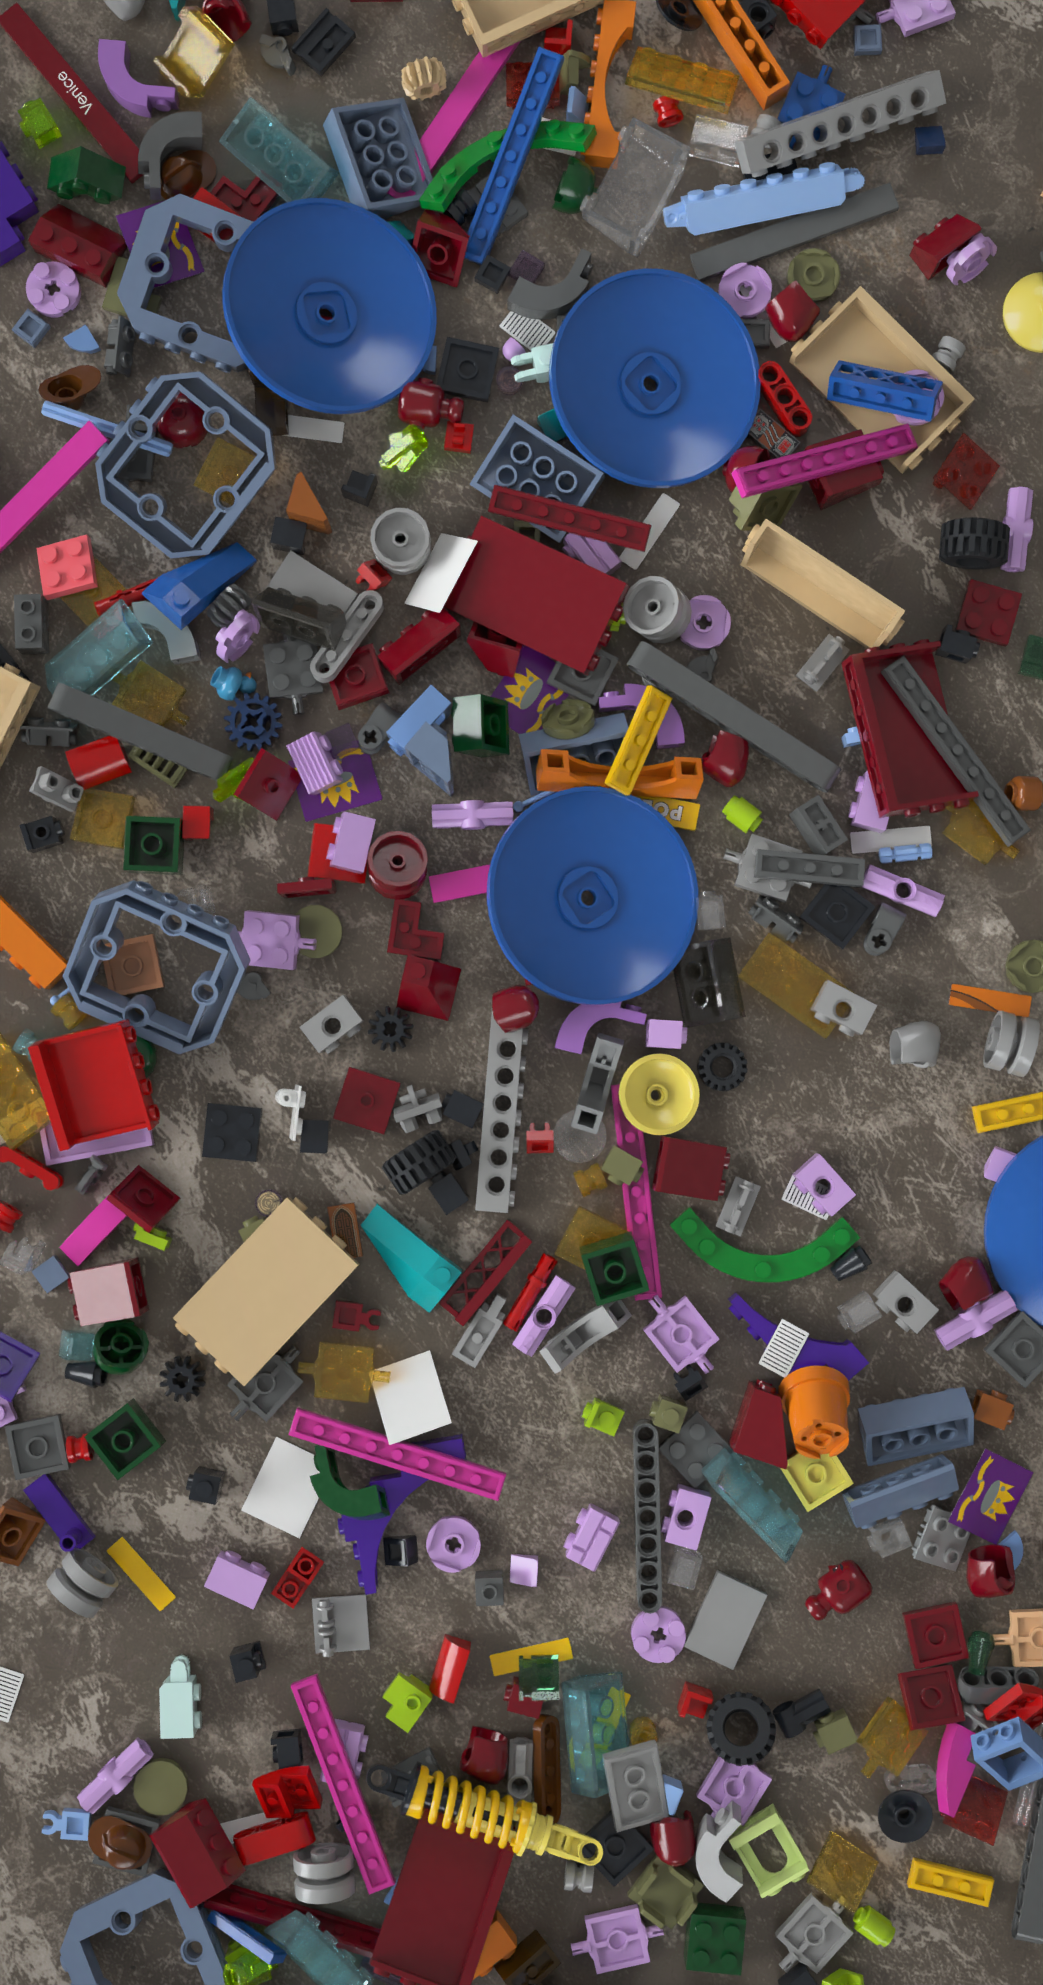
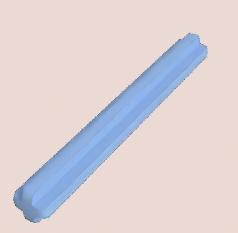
M45 401L41 413L44 416L80 428L90 420L106 437L115 438L113 431L118 424L50 401ZM135 430L138 436L142 437L145 435V433ZM154 437L148 442H143L139 448L169 457L172 453L173 444Z

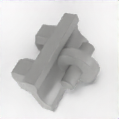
M40 766L37 768L36 778L29 792L41 797L46 802H51L73 812L77 802L81 799L84 789L78 784Z
M412 1085L407 1086L409 1094L399 1097L402 1106L393 1109L394 1119L396 1123H400L405 1133L419 1128L415 1116L425 1113L429 1124L442 1121V1102L439 1093L427 1096L425 1088L415 1091Z

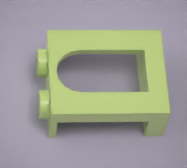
M774 1804L749 1817L745 1825H740L728 1838L731 1846L739 1854L758 1887L761 1898L767 1895H776L784 1885L791 1881L797 1882L806 1875V1872L810 1871L803 1854ZM770 1829L773 1830L787 1855L785 1867L778 1872L765 1870L748 1843Z

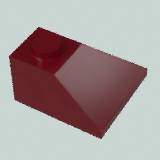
M426 209L417 221L412 248L422 261L430 279L456 288L458 287L470 236L452 217Z
M473 622L467 637V643L482 664L490 672L514 678L524 645L477 622Z
M408 955L396 1008L399 1007L402 1010L449 1021L461 969Z

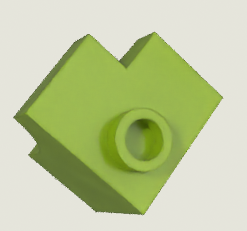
M399 1672L382 1697L392 1704L386 1713V1718L408 1733L432 1700L433 1693L430 1692L429 1686L412 1674L408 1677Z

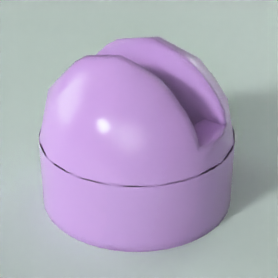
M512 337L506 341L502 348L505 359L510 362L512 357L526 353L525 349Z

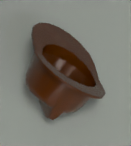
M189 150L178 156L168 158L160 169L161 196L165 200L178 194L191 198L197 194L201 187L207 188L216 176L217 166L214 159L202 150Z
M80 365L44 380L39 386V394L47 401L73 410H79L84 404L87 393L99 385L102 376L100 370L96 367Z
M111 1815L102 1816L89 1829L88 1841L93 1853L109 1862L116 1869L130 1870L139 1868L146 1863L151 1855L152 1843L146 1831L121 1818Z

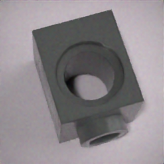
M503 1570L476 1571V1606L504 1605Z

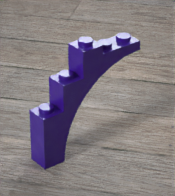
M463 1434L412 1442L419 1446L467 1460ZM404 1471L371 1477L369 1485L365 1486V1488L372 1485L385 1488L390 1516L375 1520H358L341 1514L342 1518H338L340 1535H345V1541L357 1540V1543L353 1544L355 1560H360L361 1570L357 1571L359 1586L364 1587L365 1595L377 1593V1559L384 1529L395 1510L407 1496L429 1479Z

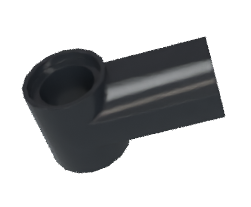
M817 1689L795 1702L790 1700L774 1708L772 1714L784 1737L792 1738L802 1733L806 1729V1725L832 1711L820 1689Z

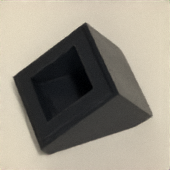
M416 1535L383 1538L385 1565L408 1567L418 1562Z

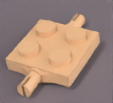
M1043 1608L1009 1610L1010 1627L1008 1634H992L993 1646L1009 1645L1012 1653V1665L1014 1667L1043 1666Z

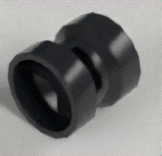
M460 189L455 195L453 202L450 203L443 213L452 217L462 226L465 223V217L475 214L477 204L467 191Z

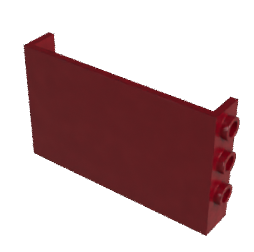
M481 515L472 536L469 535L467 539L478 542L443 607L576 669L587 676L590 671L594 672L600 661L598 653L601 647H606L610 641L612 632L609 630L613 622H618L623 613L624 607L621 605L630 586L617 578Z
M923 639L909 646H905V643H897L891 645L889 649L883 650L880 647H872L866 649L864 653L851 654L841 663L879 818L904 814L905 818L920 815L921 811L929 810L930 813H938L946 810L947 806L961 809L970 806V801L979 796L978 791L967 793V790L881 674V671L902 656H905L948 715L933 657V652L941 646L940 641L929 642V639Z
M425 1808L421 1819L418 1820L369 1963L375 1967L374 1973L389 1978L390 1973L400 1976L399 1982L405 1985H416L417 1983L421 1985H471L514 1852L509 1842H507L504 1849L499 1848L500 1838L493 1837L490 1844L485 1843V1833L479 1832L478 1838H471V1828L465 1827L463 1834H458L456 1832L457 1823L453 1822L454 1818L450 1828L444 1829L442 1827L444 1814L439 1813L435 1824H430L428 1822L430 1809Z

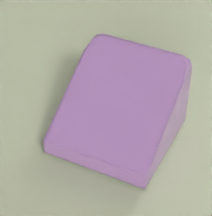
M995 1146L984 1165V1177L996 1182L1016 1153Z
M511 1554L510 1582L537 1587L538 1556Z

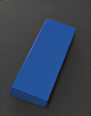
M214 1910L210 1912L207 1919L210 1923L269 1965L283 1963L287 1955L286 1951L244 1921Z

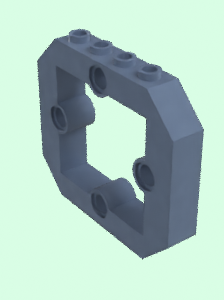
M178 194L146 209L117 291L135 332L140 335L139 339L154 345L155 341L164 344L166 350L175 354H180V351L191 354L190 359L205 364L206 361L216 364V369L226 373H230L231 370L240 372L247 369L248 366L242 360L232 342L203 332L199 325L194 322L180 323L150 312L146 308L155 283H166L172 276V265L165 253L176 222L207 234L212 233L217 247L224 252H231L253 221L182 194ZM231 229L233 231L232 238L229 240L219 238L221 230ZM155 262L164 263L163 270L158 273L152 272L151 267ZM195 332L198 336L194 343L184 342V337L187 333Z
M203 372L161 375L159 379L154 377L145 389L148 392L142 401L137 399L130 408L129 412L132 415L125 423L122 420L114 429L113 434L115 438L110 444L105 442L96 454L99 457L95 465L101 503L170 558L209 555L277 469L272 429ZM181 392L205 411L202 422L208 432L221 435L229 431L257 454L234 486L225 485L215 491L213 503L216 509L194 538L165 516L167 503L161 495L148 493L141 497L117 477L141 444L154 438L157 423ZM217 412L221 413L224 417V425L219 429L214 428L211 424V417ZM140 420L144 421L148 427L147 433L142 437L138 436L134 430L135 424ZM225 491H229L234 495L235 502L231 507L223 505L221 501V496ZM149 499H153L158 503L159 508L155 515L146 511L145 506Z
M133 880L101 891L91 901L65 968L63 978L80 1011L107 1023L129 1019L130 1026L135 1028L137 1036L172 1052L182 1054L215 1042L251 959L236 926L229 923L228 919L223 916H213L206 913L198 905L186 904L178 900V897L171 893L157 891L147 882ZM122 909L159 925L163 932L169 936L181 935L221 953L215 970L203 972L192 987V997L200 1004L192 1025L155 1010V1002L148 995L138 994L131 999L94 982L102 960L112 959L124 944V936L116 928ZM171 915L180 917L182 923L175 922ZM102 939L108 940L112 947L106 946ZM203 984L211 986L213 992L205 990ZM134 1008L142 1010L144 1015L138 1014Z
M162 1868L81 1906L73 1914L60 1949V1962L64 1971H68L72 1981L70 1985H112L108 1979L104 1978L88 1937L108 1927L117 1935H127L140 1924L143 1915L142 1911L170 1898L186 1937L180 1949L183 1960L190 1965H197L205 1985H237L230 1965L225 1959V1953L215 1928L207 1920L209 1914L207 1909L204 1908V1902L194 1908H189L170 1872ZM121 1912H127L130 1915V1924L122 1921ZM192 1941H197L202 1945V1953H196L192 1949Z

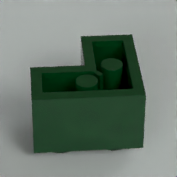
M80 146L51 157L47 189L56 192L57 196L62 199L70 200L78 195L87 194L93 197L97 203L107 205L112 201L122 198L126 167Z

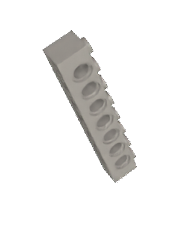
M940 70L921 73L735 140L734 143L742 174H752V177H758L768 173L767 168L774 165L779 169L793 164L792 159L799 156L801 160L817 155L816 150L825 147V151L841 147V141L849 139L850 142L858 141L865 138V133L871 130L874 133H880L890 129L889 124L897 121L898 125L913 121V115L922 112V116L938 112L937 107L946 104ZM913 92H915L917 95V102L915 105H913L911 102V95ZM889 100L893 104L891 114L887 112L886 108ZM865 109L869 113L866 123L862 119V113ZM840 118H843L845 123L842 132H840L838 129V121ZM816 126L820 129V137L817 141L813 137V131ZM793 135L796 139V145L791 150L788 142L789 138ZM767 144L772 149L768 159L764 155V148Z
M493 1012L491 1015L475 1210L508 1213V1207H514L515 1191H510V1181L516 1180L517 1164H512L513 1153H518L520 1137H514L515 1126H521L522 1110H517V1099H523L524 1083H519V1072H525L526 1056H521L522 1045H527L528 1029L504 1033L496 1023ZM505 1041H510L516 1046L515 1054L511 1057H505L500 1052V1046ZM503 1068H509L514 1074V1078L509 1084H503L498 1080V1072ZM500 1095H506L511 1099V1107L506 1111H501L496 1107L495 1102ZM499 1122L506 1123L509 1127L508 1135L503 1138L497 1137L493 1132L495 1124ZM497 1149L503 1150L507 1155V1160L500 1165L495 1164L491 1159L492 1152ZM496 1176L501 1177L505 1183L504 1188L497 1192L489 1187L490 1179Z

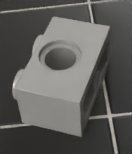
M827 980L821 987L810 1010L816 1013L814 1016L816 1019L826 1024L832 1021L840 1025L839 1031L853 1037L854 1034H863L877 1005ZM840 1002L845 1003L849 1009L848 1015L844 1018L839 1017L836 1013V1006Z
M342 995L301 1025L300 1029L318 1053L325 1051L329 1054L341 1045L338 1040L345 1035L351 1038L362 1029L360 1024L364 1020L347 997ZM333 1018L338 1019L341 1024V1028L336 1034H331L327 1030V1023Z
M895 1270L873 1293L878 1299L875 1304L886 1314L889 1311L893 1312L898 1317L895 1322L905 1332L911 1329L918 1334L939 1311L937 1307ZM902 1297H908L910 1300L909 1307L904 1311H900L898 1309V1301Z

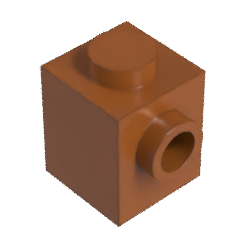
M977 1389L971 1406L974 1412V1419L1005 1430L1006 1425H1010L1014 1418V1404L1007 1400L1008 1395L992 1389L990 1394Z

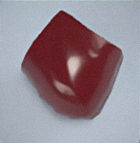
M204 0L201 14L205 27L219 45L226 46L235 42L250 29L252 22L241 0Z
M793 281L765 307L774 330L782 339L788 342L800 340L820 314V308L797 281Z
M720 730L718 735H713L708 752L704 753L701 757L703 772L726 787L735 786L741 782L746 774L749 743L739 736Z
M513 985L493 993V1016L504 1033L524 1029L534 1022L539 1011V999L529 987Z
M966 1256L959 1259L938 1282L942 1294L953 1310L958 1309L960 1306L963 1310H967L978 1301L986 1300L994 1293L989 1275L983 1262L978 1257Z
M991 1544L974 1548L968 1553L966 1578L968 1587L975 1597L992 1598L1013 1593L1016 1577L1010 1547Z
M472 1726L468 1746L461 1756L459 1770L479 1781L490 1785H497L507 1773L509 1761L508 1738L495 1730Z
M685 1810L683 1813L685 1819L664 1817L658 1823L657 1821L650 1823V1834L654 1851L661 1861L670 1866L678 1867L684 1865L693 1857L696 1850L694 1821L691 1812Z

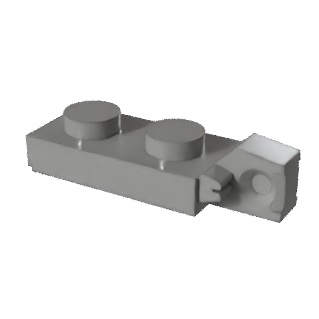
M497 1293L491 1304L484 1302L482 1307H479L452 1355L474 1368L477 1366L503 1323L505 1314L500 1310L506 1302V1297Z

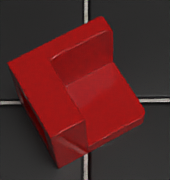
M572 19L567 20V28L550 27L546 29L544 49L560 55H564L568 50H571Z
M183 806L182 838L186 841L209 839L210 822L214 820V809L210 806Z
M685 1681L677 1705L679 1716L685 1718L687 1713L704 1719L708 1704H712L714 1700L712 1691Z

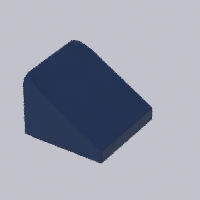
M942 126L915 127L916 155L943 154L946 142Z

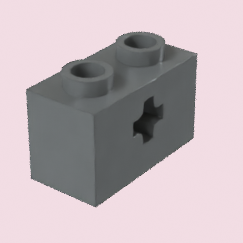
M42 594L14 595L15 649L23 655L49 654L48 600Z

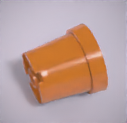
M827 1366L803 1367L788 1374L780 1383L778 1393L781 1397L782 1409L789 1419L796 1450L801 1455L813 1459H821V1454L829 1453V1457H833L843 1452L849 1444L847 1407L850 1403V1387L846 1376L840 1371Z

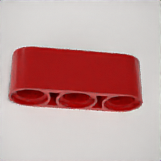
M774 361L763 363L758 371V378L761 382V394L785 430L794 437L803 436L808 431L812 422L810 409L778 363ZM771 373L775 376L776 380L772 382L766 381L763 378V374ZM779 395H786L789 397L790 403L783 404L777 397ZM792 418H802L805 422V425H795L792 421Z
M302 1811L293 1814L292 1818H279L244 1829L233 1836V1841L238 1857L245 1866L309 1846L316 1841V1837L308 1812Z

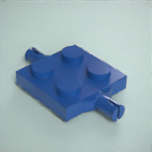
M823 65L817 79L797 71L777 118L781 123L843 102L846 94L827 84L833 71L831 67L828 68L825 74L827 65ZM817 126L813 131V137L816 141L820 137V129ZM794 136L789 144L790 149H793L796 143Z

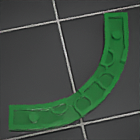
M556 119L541 121L530 150L557 148L586 152L597 135L595 125L559 121ZM507 128L490 132L486 137L460 151L442 166L420 197L421 208L445 212L460 188L478 172L477 167L488 160L491 162L495 161Z
M690 1207L669 1224L686 1245L706 1263L733 1277L755 1282H783L810 1275L829 1265L861 1238L846 1220L840 1217L821 1235L803 1247L784 1254H756L739 1250L722 1241L701 1221Z

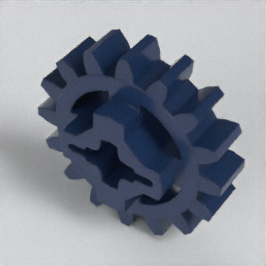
M245 693L244 701L242 702L235 698L237 706L235 708L232 706L227 707L231 712V716H224V720L230 723V725L224 727L225 731L233 732L229 739L232 742L239 740L237 746L240 749L246 744L249 752L253 751L254 746H257L260 751L265 743L272 747L271 738H280L276 729H283V725L277 722V720L283 718L282 714L274 713L278 708L277 704L273 703L269 706L270 698L266 696L263 700H260L259 693H255L253 699ZM257 705L261 706V708L253 710L249 709L248 706ZM241 713V723L236 727L237 717ZM252 717L255 720H257V723L259 724L255 728L252 725H250L251 723L249 719ZM271 717V726L269 731L266 732V722ZM257 735L259 739L250 740L244 737Z

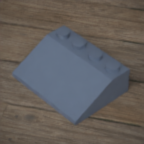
M397 98L332 108L323 127L350 203L365 208L366 211L368 210L378 215L383 220L421 206L419 199L433 178L405 99ZM416 154L418 156L424 175L426 177L424 181L421 177ZM391 186L399 193L409 190L416 192L414 196L396 199L387 194Z
M512 415L470 482V485L489 498L492 496L494 485L586 508L605 479V475L517 416ZM529 523L558 543H561L567 532Z

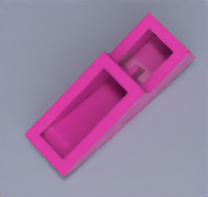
M107 1197L59 1247L78 1267L128 1217L106 1200Z
M957 1723L946 1725L938 1754L936 1772L939 1811L953 1818L976 1766L967 1761L972 1748L971 1735L976 1733Z

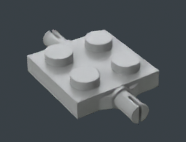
M751 834L747 848L742 854L729 849L725 851L723 859L738 864V875L734 886L785 903L790 889L795 883L809 889L812 883L754 878L757 849L802 853V850Z
M811 1892L776 1930V1937L786 1945L789 1951L787 1956L779 1963V1966L786 1973L799 1961L818 1974L853 1935L852 1928L839 1915L850 1904L844 1895L841 1894L830 1906L822 1902Z

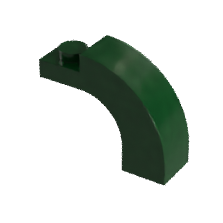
M321 1445L314 1446L316 1452L314 1464L320 1473L311 1475L310 1480L317 1496L327 1507L339 1514L358 1520H375L390 1516L385 1488L372 1485L359 1490H349L340 1478L335 1450Z

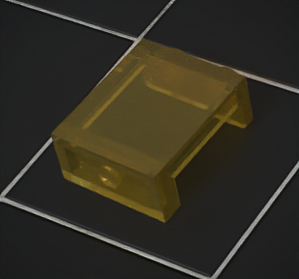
M198 6L182 7L178 17L183 23L163 56H155L153 62L159 67V72L178 87L177 90L181 95L186 98L204 97L235 44Z

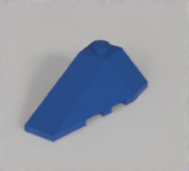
M236 542L162 574L142 592V595L182 630L207 608L226 587L232 585L250 569L257 560Z

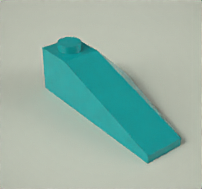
M376 1204L361 1224V1227L407 1296L430 1313L456 1281L463 1269L379 1204Z

